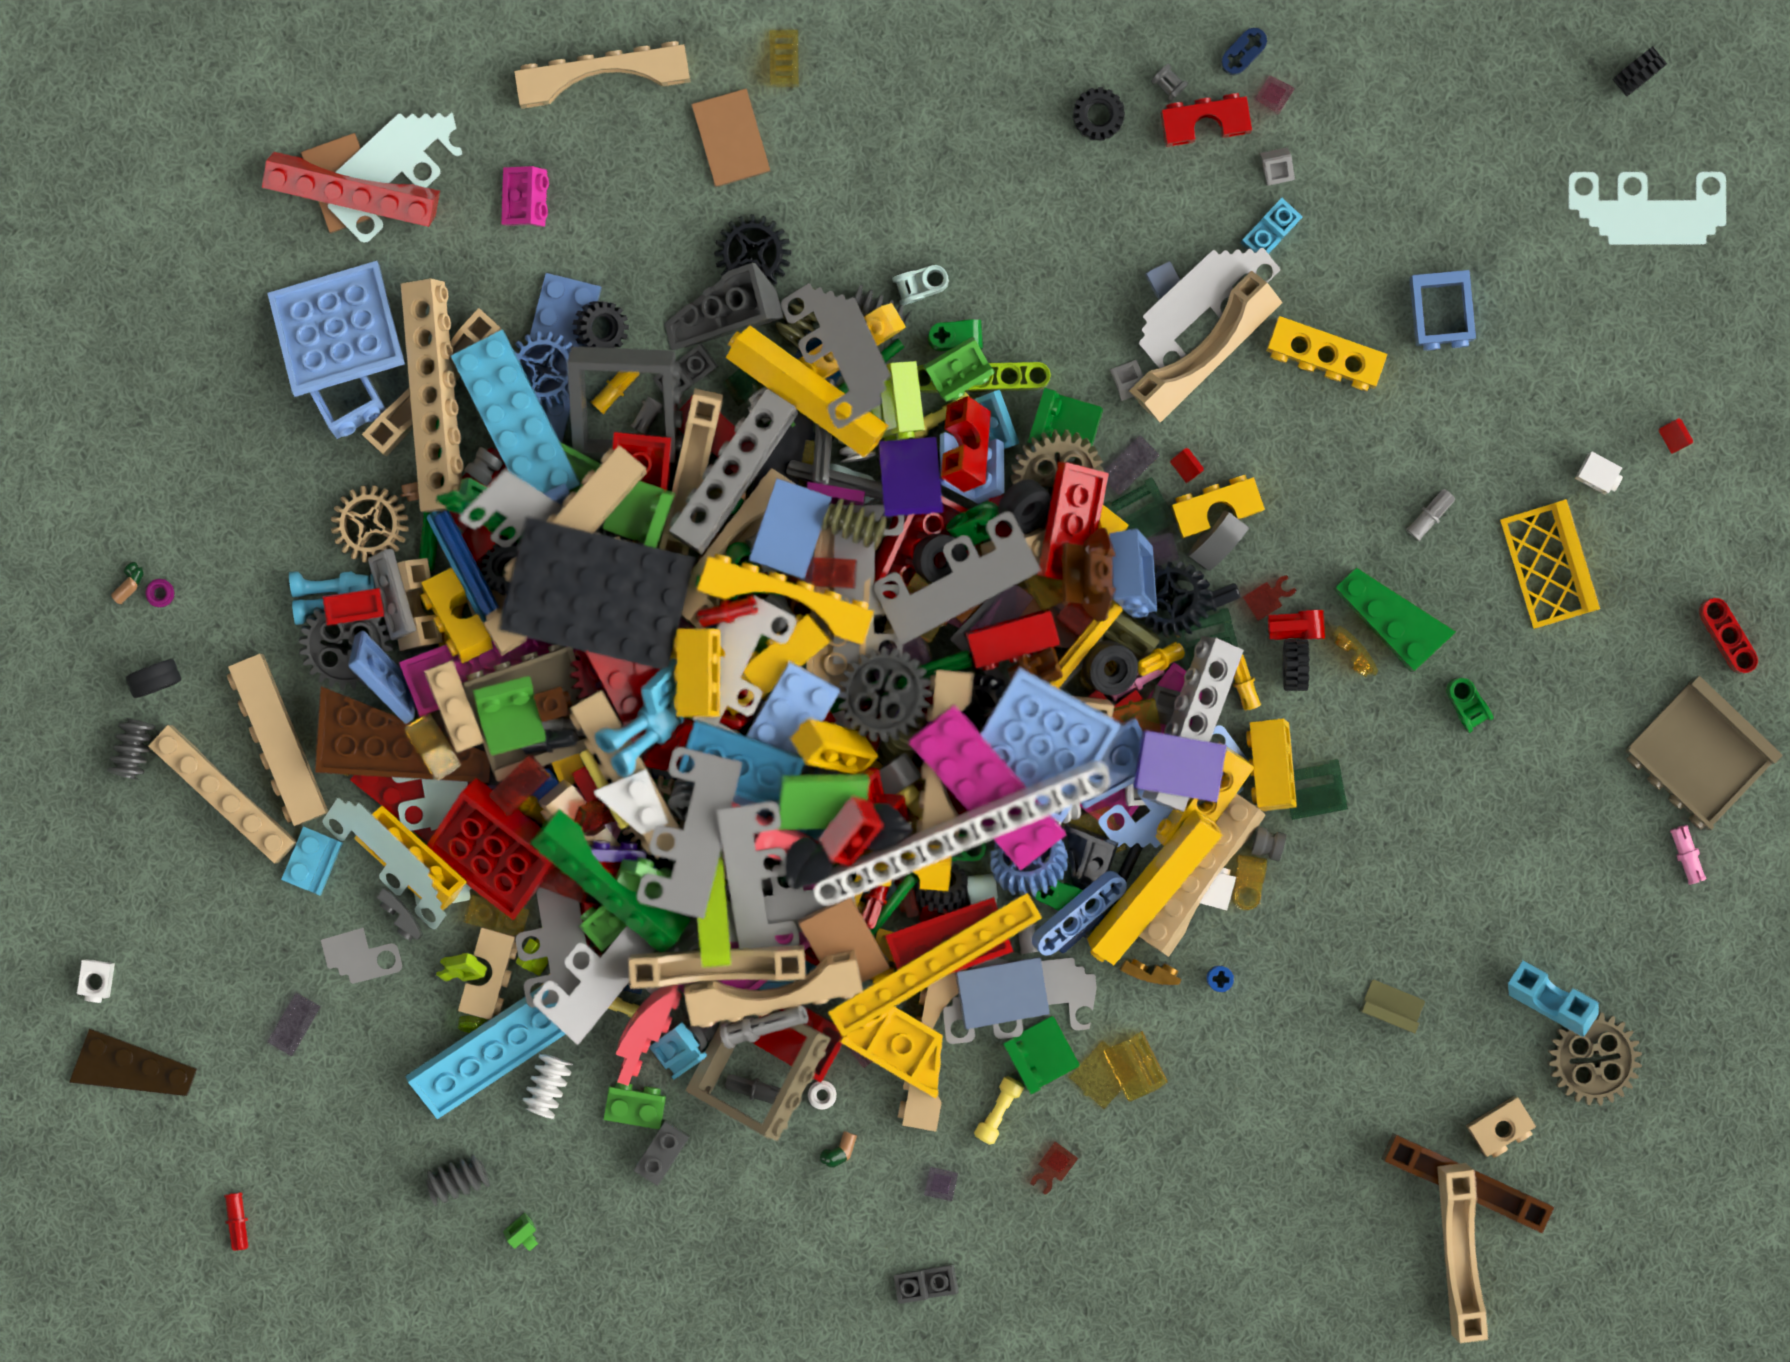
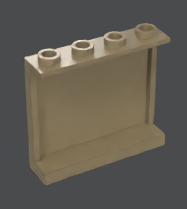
M555 644L548 647L549 653L538 656L536 651L521 656V663L511 666L510 661L493 666L495 672L484 675L481 670L467 675L468 681L461 683L484 740L482 744L495 781L498 782L588 750L584 743V740L587 738L578 737L579 740H577L576 746L554 749L553 753L541 751L525 754L522 748L491 755L476 709L474 690L530 676L534 695L561 686L562 691L568 690L572 706L586 699L577 700L576 698L581 693V690L571 688L578 682L577 679L569 677L571 673L577 671L576 668L570 666L572 661H576L573 653L574 648ZM571 707L568 708L569 715H570V714L573 713V711H572ZM569 715L564 716V719H571V718H570Z
M1695 676L1625 749V752L1629 755L1626 760L1638 771L1643 768L1650 775L1647 780L1658 790H1661L1663 787L1671 795L1668 800L1679 810L1684 807L1691 814L1689 820L1700 830L1704 827L1707 830H1712L1714 828L1713 825L1762 773L1783 756L1700 676Z

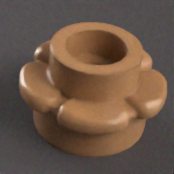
M418 482L401 485L403 494H400L401 497L406 496L408 502L419 499Z

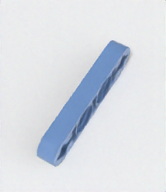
M1108 871L1102 874L1035 931L1032 936L1033 946L1046 956L1058 951L1125 893L1126 881L1115 871ZM1095 898L1093 907L1085 910L1087 901ZM1073 916V923L1069 927L1063 928L1064 921Z

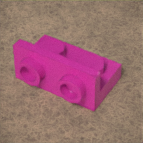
M534 166L503 167L502 225L545 227V219L548 215L546 190L549 186L547 170Z

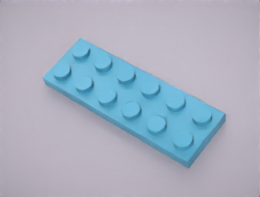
M500 330L453 354L451 357L508 471L541 493H546L564 483L569 491L581 485L504 330Z
M543 985L530 993L533 999ZM548 990L543 993L541 1000L547 997ZM524 997L406 1075V1079L434 1116L439 1119L564 1036L565 1033L537 1007H529L526 997ZM557 1003L548 1004L544 1006L546 1008H552L556 1006Z

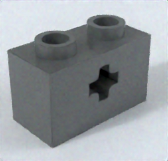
M666 1120L633 1171L658 1186L690 1135Z

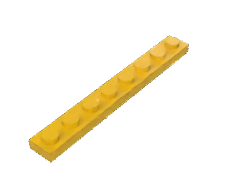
M1028 893L830 1010L828 1013L844 1037L1042 917Z

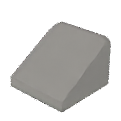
M1288 147L1260 153L1267 186L1295 180L1292 156Z
M1137 360L1110 369L1121 401L1134 397L1129 390L1144 377Z

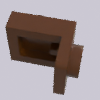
M559 686L534 695L542 722L569 715L568 708L572 707L568 690L562 691V687Z

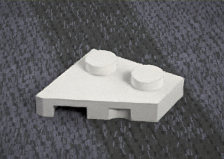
M647 769L594 791L597 797L640 834L654 830L656 826L669 823Z

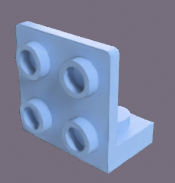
M944 432L940 434L941 485L978 504L989 500V498L1004 494V442L997 438L988 442L985 484L963 493L941 478L943 453L959 447L956 438L949 433Z

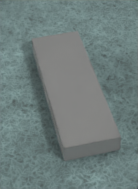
M387 549L368 558L376 588H380L384 617L391 640L401 639L416 631L394 551L393 549Z

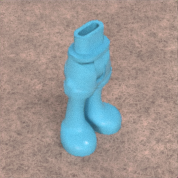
M297 571L289 572L290 590L293 598L317 593L337 592L342 594L376 588L372 574L369 577L368 575L355 574L349 571L340 573L339 578L310 581L304 579ZM323 598L316 600H293L292 607L295 625L304 624L307 616L314 614L316 607L324 611Z
M674 699L658 715L648 714L645 705L638 711V717L625 727L617 730L609 728L598 730L595 733V741L602 751L612 753L620 748L628 739L640 731L646 730V733L641 738L611 758L614 770L620 776L627 777L633 773L638 756L654 743L662 744L670 739L672 732L679 724L684 722V717H677Z

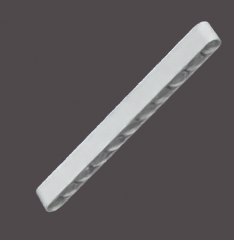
M1100 761L1088 762L909 836L890 848L873 851L858 857L852 866L841 864L834 867L826 879L815 884V898L824 905L837 903L1099 795L1109 787L1108 768ZM1096 772L1104 776L1099 782H1091L1088 779L1092 773ZM1065 784H1073L1077 787L1073 793L1069 794L1061 790ZM1039 795H1046L1050 799L1043 805L1037 804L1034 801ZM1012 806H1019L1023 810L1021 814L1016 816L1010 815L1007 811ZM986 817H991L996 821L990 827H986L980 822ZM959 828L968 830L969 834L966 837L959 838L954 835V832ZM936 839L941 841L942 845L937 849H932L928 847L927 843L930 840ZM909 850L914 852L915 857L906 860L900 854L903 851ZM882 861L887 863L889 867L886 870L879 871L874 868V864ZM858 873L862 878L857 882L848 880L847 875ZM828 883L833 885L835 890L826 893L820 887Z

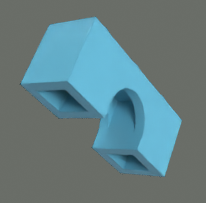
M1525 961L1521 962L1508 983L1509 996L1582 1037L1586 1035L1599 1014L1597 1001L1574 988L1570 993L1561 990L1548 979L1547 973Z

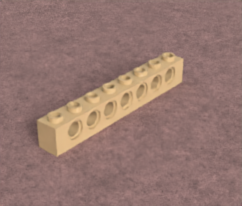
M425 279L402 283L401 294L420 511L432 513L447 510L446 506L436 502L437 495L453 490L459 492L463 461L459 450L461 435L457 428L456 415L458 414V404L454 393L456 378L452 370L451 356L453 355V347L449 336L451 321L447 313L448 291L445 287V282ZM429 306L430 311L429 314L426 316V308ZM432 334V341L429 344L428 338ZM434 362L435 368L431 373V365ZM437 391V398L434 401L433 394ZM439 419L440 425L436 430V421ZM440 447H441V448H442V455H441V457L439 458V457H438V451H439V449H440ZM444 475L445 482L444 485L441 487L440 482L442 476Z

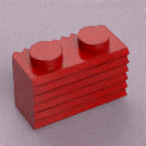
M852 796L844 804L843 809L836 818L828 824L826 831L819 840L822 841L821 843L824 845L823 847L826 849L825 851L830 860L852 866L853 862L857 861L856 858L860 857V853H863V849H866V845L870 844L869 841L873 840V837L876 836V832L880 831L879 828L883 827V824L870 801Z

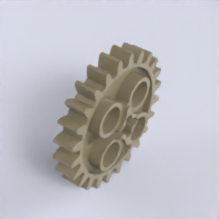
M1055 429L1050 438L1043 432L1040 442L1034 437L1031 438L1033 443L1031 448L1026 445L1022 446L1025 455L1016 454L1015 457L1020 464L1012 465V469L1016 474L1010 476L1013 484L1025 479H1032L1037 481L1042 487L1049 486L1046 491L1052 497L1055 483L1054 478H1056L1057 472L1056 452H1058L1057 465L1058 462H1066L1069 458L1076 457L1071 464L1102 472L1104 470L1100 465L1102 459L1097 455L1098 451L1094 445L1091 446L1087 438L1082 440L1077 432L1071 438L1068 430H1065L1063 435L1059 436ZM1048 460L1044 466H1038L1041 461Z
M1599 1012L1584 1037L1570 1029L1564 1031L1558 1028L1557 1032L1561 1036L1560 1040L1551 1039V1042L1557 1045L1556 1049L1548 1050V1053L1554 1055L1555 1059L1547 1063L1548 1065L1556 1066V1070L1550 1075L1552 1077L1560 1076L1561 1079L1557 1082L1556 1086L1563 1087L1566 1085L1567 1088L1564 1092L1566 1096L1575 1092L1574 1101L1579 1102L1585 1096V1103L1587 1105H1591L1593 1098L1596 1099L1598 1105H1602L1603 1097H1606L1609 1102L1613 1103L1614 1093L1624 1097L1623 1086L1630 1089L1633 1088L1628 1081L1629 1078H1639L1633 1072V1068L1642 1067V1064L1634 1062L1636 1057L1642 1055V1052L1633 1050V1047L1637 1046L1639 1041L1629 1040L1634 1033L1633 1030L1622 1031L1625 1022L1621 1021L1614 1025L1615 1016L1611 1015L1605 1021L1604 1013ZM1605 1035H1611L1614 1039V1045L1610 1050L1605 1051L1601 1047V1039ZM1582 1038L1586 1044L1585 1050L1582 1053L1576 1054L1572 1049V1043L1575 1039ZM1593 1051L1601 1056L1620 1054L1618 1059L1598 1060L1597 1066L1588 1061L1570 1064L1569 1062L1572 1058L1592 1057ZM1613 1063L1617 1067V1074L1614 1078L1607 1079L1604 1075V1069L1608 1064ZM1580 1067H1586L1589 1071V1077L1584 1082H1578L1575 1077V1073Z

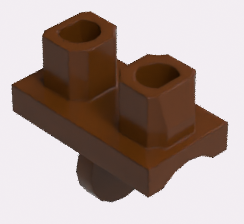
M1052 647L1031 657L1023 654L1018 657V664L1007 669L1011 680L1019 667L1045 682L1048 680L1055 682L1063 677L1061 665Z

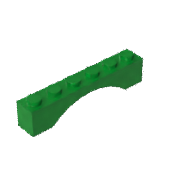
M560 809L543 823L530 842L542 855L559 867L563 873L572 878L587 893H590L607 910L615 914L631 930H634L660 953L665 952L677 942L691 920L683 913L639 902L637 898L638 893L625 887L603 868L592 853L581 826Z

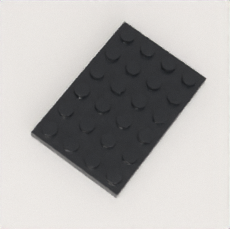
M526 516L498 630L663 669L669 666L695 558Z

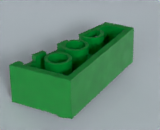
M1358 568L1353 569L1333 588L1410 672H1414L1456 633L1450 627Z

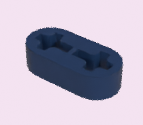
M1259 28L1248 29L1225 52L1221 65L1227 74L1234 76L1241 74L1262 53L1267 45V37L1264 31ZM1247 36H1260L1259 44L1261 46L1258 48L1254 45L1249 51H1246L1244 48L1249 42ZM1242 52L1244 56L1239 62L1241 67L1234 66L1232 69L1229 68L1228 64L1230 61L1227 57L1235 58Z

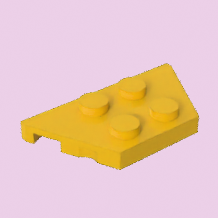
M894 1006L841 1038L840 1042L935 1099L938 1096L940 1053L943 1035Z

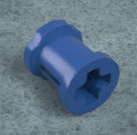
M1224 966L1213 967L1206 977L1207 983L1217 992L1229 990L1234 982L1232 972ZM1219 971H1223V975L1228 977L1227 982H1222L1221 987H1218L1217 982L1213 981V976H1218Z

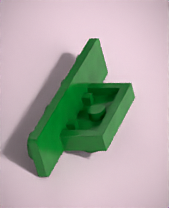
M470 478L462 479L459 492L453 490L436 496V502L446 506L445 508L448 511L462 514L488 487ZM483 507L474 508L468 515L469 520L472 522L481 520L485 516L486 510ZM496 510L482 525L487 527L488 531L494 533L508 517ZM508 526L500 534L510 540L515 536L516 529L513 526ZM521 536L516 540L517 543L520 542Z

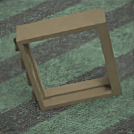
M779 1009L772 1010V1012L767 1015H771L782 1011ZM743 1019L734 1022L722 1020L705 1052L707 1056L700 1061L685 1091L761 1135L778 1141L783 1130L787 1129L788 1120L793 1110L799 1106L801 1095L806 1085L813 1079L814 1070L820 1058L826 1054L825 1049L831 1038L807 1024L802 1023L791 1027L807 1036V1039L762 1124L711 1095L734 1048L727 1049L723 1044L720 1027L725 1023L732 1025L742 1022Z

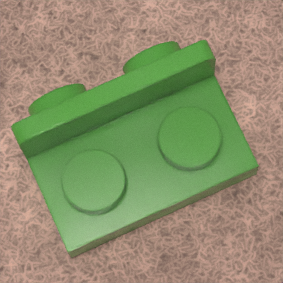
M617 1081L615 1086L610 1085L608 1087L604 1120L661 1129L666 1095L660 1094L661 1089L644 1086L643 1091L632 1089L633 1084L629 1083L627 1086Z

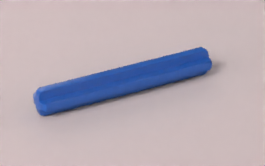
M448 510L438 513L434 520L483 614L487 616L496 609H499V606L451 513Z

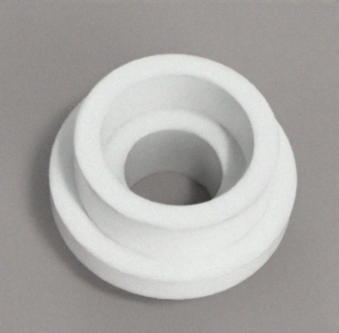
M817 1081L811 1085L808 1091L809 1102L817 1109L831 1107L837 1096L835 1087L828 1081H822L821 1083ZM821 1089L826 1090L828 1093V1097L825 1100L817 1098V1092Z

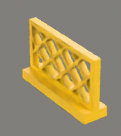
M1567 499L1500 520L1533 629L1600 609ZM1552 510L1555 523L1550 532L1535 525L1541 513ZM1535 515L1532 523L1524 519ZM1520 520L1530 525L1522 541L1511 535L1508 523ZM1556 526H1557V529H1558V533H1559L1560 538L1557 537V536H1555L1554 534H1552V533L1554 532ZM1533 527L1548 535L1540 550L1525 543ZM1550 537L1562 542L1563 551L1558 559L1543 552ZM1513 540L1520 543L1517 550L1515 549ZM1523 545L1538 553L1530 568L1520 563L1517 556ZM1564 554L1566 555L1568 565L1561 562ZM1541 555L1556 562L1549 577L1533 570ZM1559 564L1570 569L1572 575L1566 587L1551 579ZM1521 567L1528 570V573L1525 578L1523 576ZM1531 572L1547 580L1539 595L1527 589L1526 582ZM1573 581L1577 592L1569 589ZM1549 582L1564 589L1557 605L1542 597ZM1567 591L1579 598L1582 609L1569 612L1560 607ZM1530 595L1537 598L1534 605H1532ZM1539 600L1555 607L1549 619L1537 621L1534 610ZM1557 610H1560L1565 613L1554 617Z

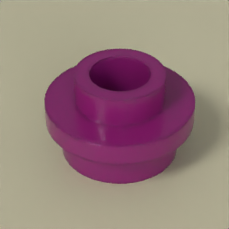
M156 579L148 584L145 594L147 601L151 605L162 608L168 606L173 601L175 591L172 584L167 580ZM158 588L165 590V596L162 599H158L155 595Z

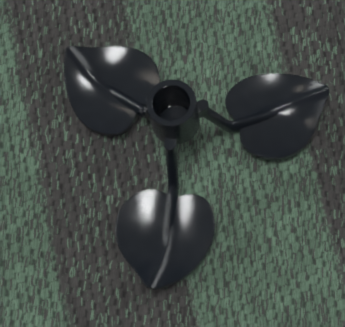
M804 761L800 776L839 775L837 770L807 764ZM886 803L873 804L872 806L883 827L879 828L880 831L876 832V836L873 837V840L869 841L870 844L866 845V848L874 851L890 848L909 836L913 831L912 827L893 806ZM803 837L794 842L789 848L785 861V870L788 882L794 890L817 884L826 879L831 873L833 861L829 859L825 851L826 849L822 848L824 846L821 843L822 841L816 844L813 839Z

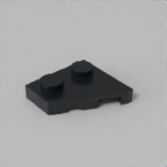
M1068 822L1064 830L1068 835L1070 849L1067 852L1072 866V885L1085 890L1102 874L1110 871L1119 843Z

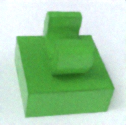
M525 1212L503 1231L507 1242L514 1249L522 1243L531 1251L538 1244L532 1234L536 1231V1228Z

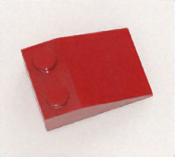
M614 432L612 449L615 451L618 446H621L646 468L647 473L640 481L669 491L672 438Z

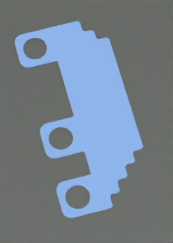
M1220 725L1216 726L1213 734L1223 735L1225 745L1246 758L1226 729ZM1243 786L1240 787L1236 794L1243 791ZM1138 789V795L1150 810L1139 821L1135 823L1121 805H1115L1099 818V825L1111 840L1119 843L1118 847L1123 843H1126L1129 847L1136 843H1139L1141 847H1145L1151 843L1154 848H1157L1161 845L1155 837L1157 827L1164 818H1168L1173 809L1143 798L1144 790ZM1197 801V805H1201L1205 801ZM1113 813L1122 814L1125 820L1123 827L1117 831H1113L1107 826V819Z

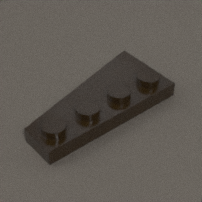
M90 1028L69 1083L188 1096L198 1069Z

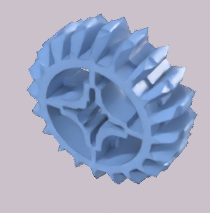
M540 331L536 332V341H533L530 335L527 334L525 339L528 344L524 347L520 341H517L516 346L521 351L519 354L517 352L515 354L521 366L524 364L534 371L531 386L541 406L543 400H546L547 407L549 409L553 408L552 399L556 398L559 405H563V399L560 397L562 394H565L570 399L568 368L566 376L555 369V361L559 351L568 361L570 354L568 351L573 346V343L569 341L562 346L564 336L560 334L553 341V332L551 331L547 332L546 340H543ZM550 347L549 352H546L545 356L541 359H533L527 356L537 348ZM549 362L551 365L548 368L553 374L557 375L544 373L542 377H539L540 371L532 363L537 366H545ZM553 380L561 383V386L554 391L547 393L538 392L547 381Z
M1061 839L1022 870L1013 861L1009 865L1010 857L996 842L995 850L991 851L990 867L994 879L997 883H1000L1003 890L1009 889L1012 895L1020 892L1021 895L1031 892L1036 896L1037 891L1040 890L1047 893L1048 886L1056 887L1057 880L1063 879L1064 871L1067 870L1068 866L1067 850H1065L1064 842Z

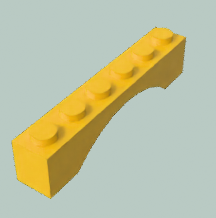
M715 553L714 558L709 556L706 558L696 591L723 600L749 592H771L784 595L801 602L815 612L826 624L833 636L859 645L864 644L874 611L868 609V603L852 599V602L848 603L840 600L842 595L825 590L823 595L814 592V586L808 583L797 581V584L793 585L785 582L786 576L770 572L769 576L758 573L759 568L742 562V566L739 567L730 564L731 558Z

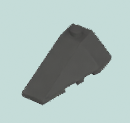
M751 263L725 273L720 281L714 286L708 287L702 292L703 295L693 303L687 304L664 324L671 350H678L731 335L737 331H744L748 326L753 328L759 327L784 317L776 289L755 263Z

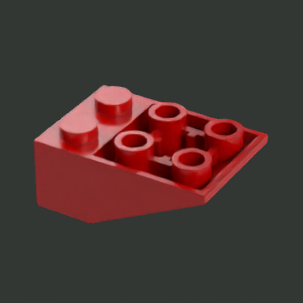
M801 1004L807 1012L808 1021L805 1024L831 1038L825 1049L826 1054L820 1058L814 1070L813 1079L821 1083L843 1044L840 1042L843 1036L833 1021ZM788 1027L761 1035L757 1041L752 1043L788 1065L793 1066L807 1036Z

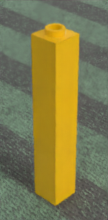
M748 326L742 333L737 331L730 339L728 345L731 348L726 356L729 361L776 395L795 406L797 410L865 458L878 445L889 425L868 411L842 428L835 427L829 415L828 406L845 394L752 326ZM847 402L838 404L835 409V416L839 420L847 419L852 412L851 405Z
M1196 809L1190 814L1087 938L1091 947L1090 953L1101 962L1106 960L1112 965L1117 963L1223 836L1216 823Z

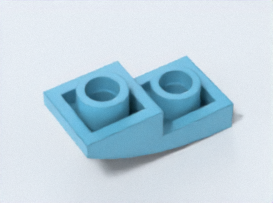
M1281 198L1240 243L1247 249H1252L1253 252L1264 248L1269 254L1303 216Z

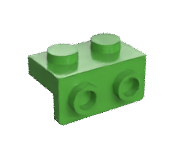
M973 336L924 365L931 381L945 402L960 398L967 389L974 385L978 386L985 383L990 378L989 376L995 373Z
M639 857L637 861L623 859L615 879L628 889L638 893L641 879L645 874L672 879L673 871L661 868L658 871L653 868V862ZM657 881L648 882L644 888L646 897L659 899L663 893L662 885Z
M604 905L600 906L597 910L592 906L580 917L583 922L579 925L580 929L601 952L615 941L627 926L615 914L607 910Z

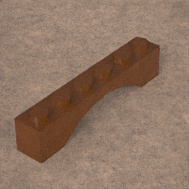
M1392 1133L1381 1158L1391 1165L1438 1186V1166L1460 1164L1395 1133ZM1474 1170L1476 1203L1543 1234L1554 1210L1552 1205Z

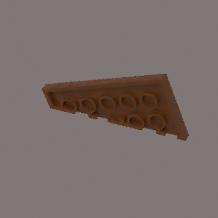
M321 686L315 773L472 782L478 778L483 783H489L490 764L486 752L474 747L454 752L449 737L412 722L405 724L397 716Z

